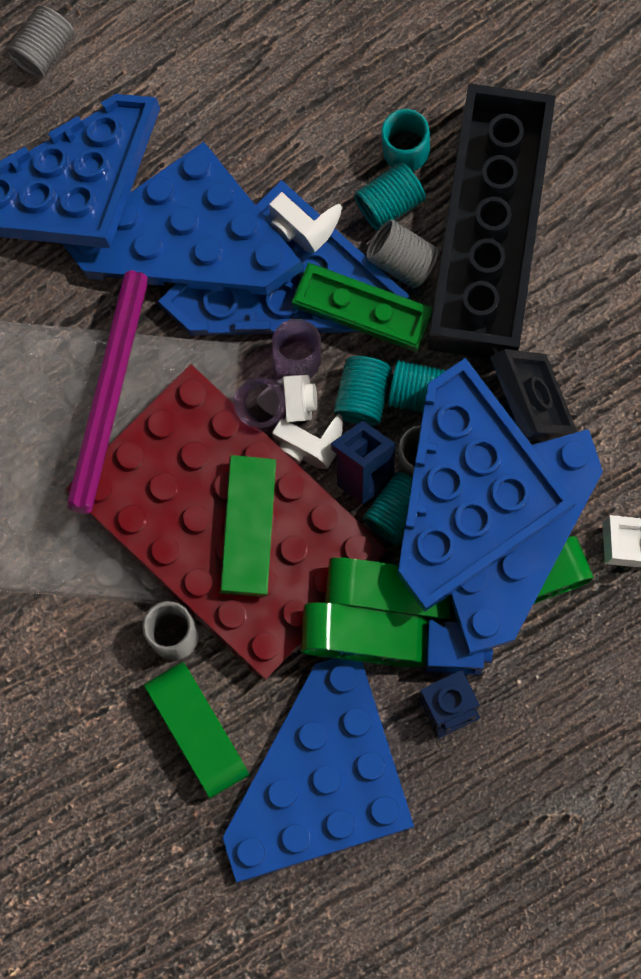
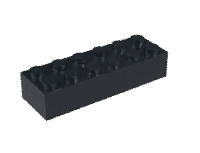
M468 83L428 350L490 359L491 356L504 349L519 351L556 99L555 95Z

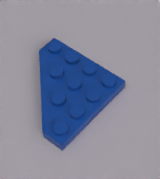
M115 94L101 102L103 107L101 110L83 120L79 116L71 119L49 132L50 139L28 151L26 147H23L0 161V237L110 248L160 111L157 98Z
M202 142L130 192L110 248L62 244L87 279L105 281V277L123 278L127 271L133 270L146 274L148 278L147 284L164 286L165 282L188 284L190 288L225 291V287L249 289L251 294L269 295L304 270L300 259L205 142Z
M282 180L256 204L257 208L271 223L269 204L283 192L312 220L315 221L320 216L317 211ZM334 228L328 240L315 253L305 251L293 239L290 242H286L302 262L304 270L269 295L251 294L249 289L225 287V291L190 288L188 284L176 283L158 303L159 307L191 336L342 333L359 331L292 307L293 298L308 263L409 299V295L382 270L372 264L371 261L369 262L360 250Z
M466 358L428 383L397 575L424 612L573 509L576 504Z
M589 429L532 445L575 501L574 508L449 595L468 656L513 643L603 473Z
M334 658L315 664L223 836L237 884L414 829L412 817L362 662Z

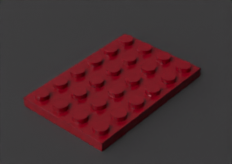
M192 364L107 447L93 508L87 514L263 682L301 643L303 606L308 603H325L329 558H352L377 562L388 551L382 543ZM231 455L276 459L268 593L266 597L219 593L228 464ZM72 483L64 491L68 497Z

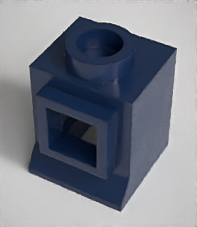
M463 670L420 690L419 700L439 739L480 719L478 714L480 704Z

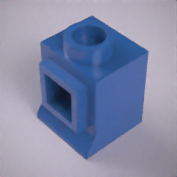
M429 620L426 673L454 674L463 670L465 675H481L484 663H492L493 649L468 656L458 622H445L444 627H442L433 620Z

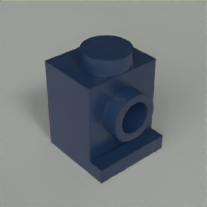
M363 420L330 443L331 451L337 454V486L361 504H364L383 490L394 475L395 443Z

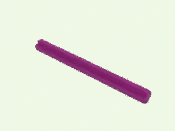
M129 270L123 277L68 497L67 506L72 512L89 514L93 508L147 288L148 278L143 272Z

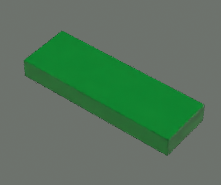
M311 263L307 264L292 301V307L414 352H418L433 314L432 307Z
M237 455L229 457L219 593L257 597L267 596L276 459Z

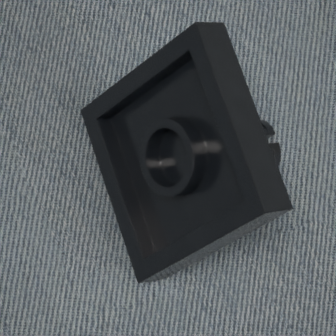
M504 349L490 357L505 397L498 401L511 419L516 422L527 440L548 441L577 432L546 354Z

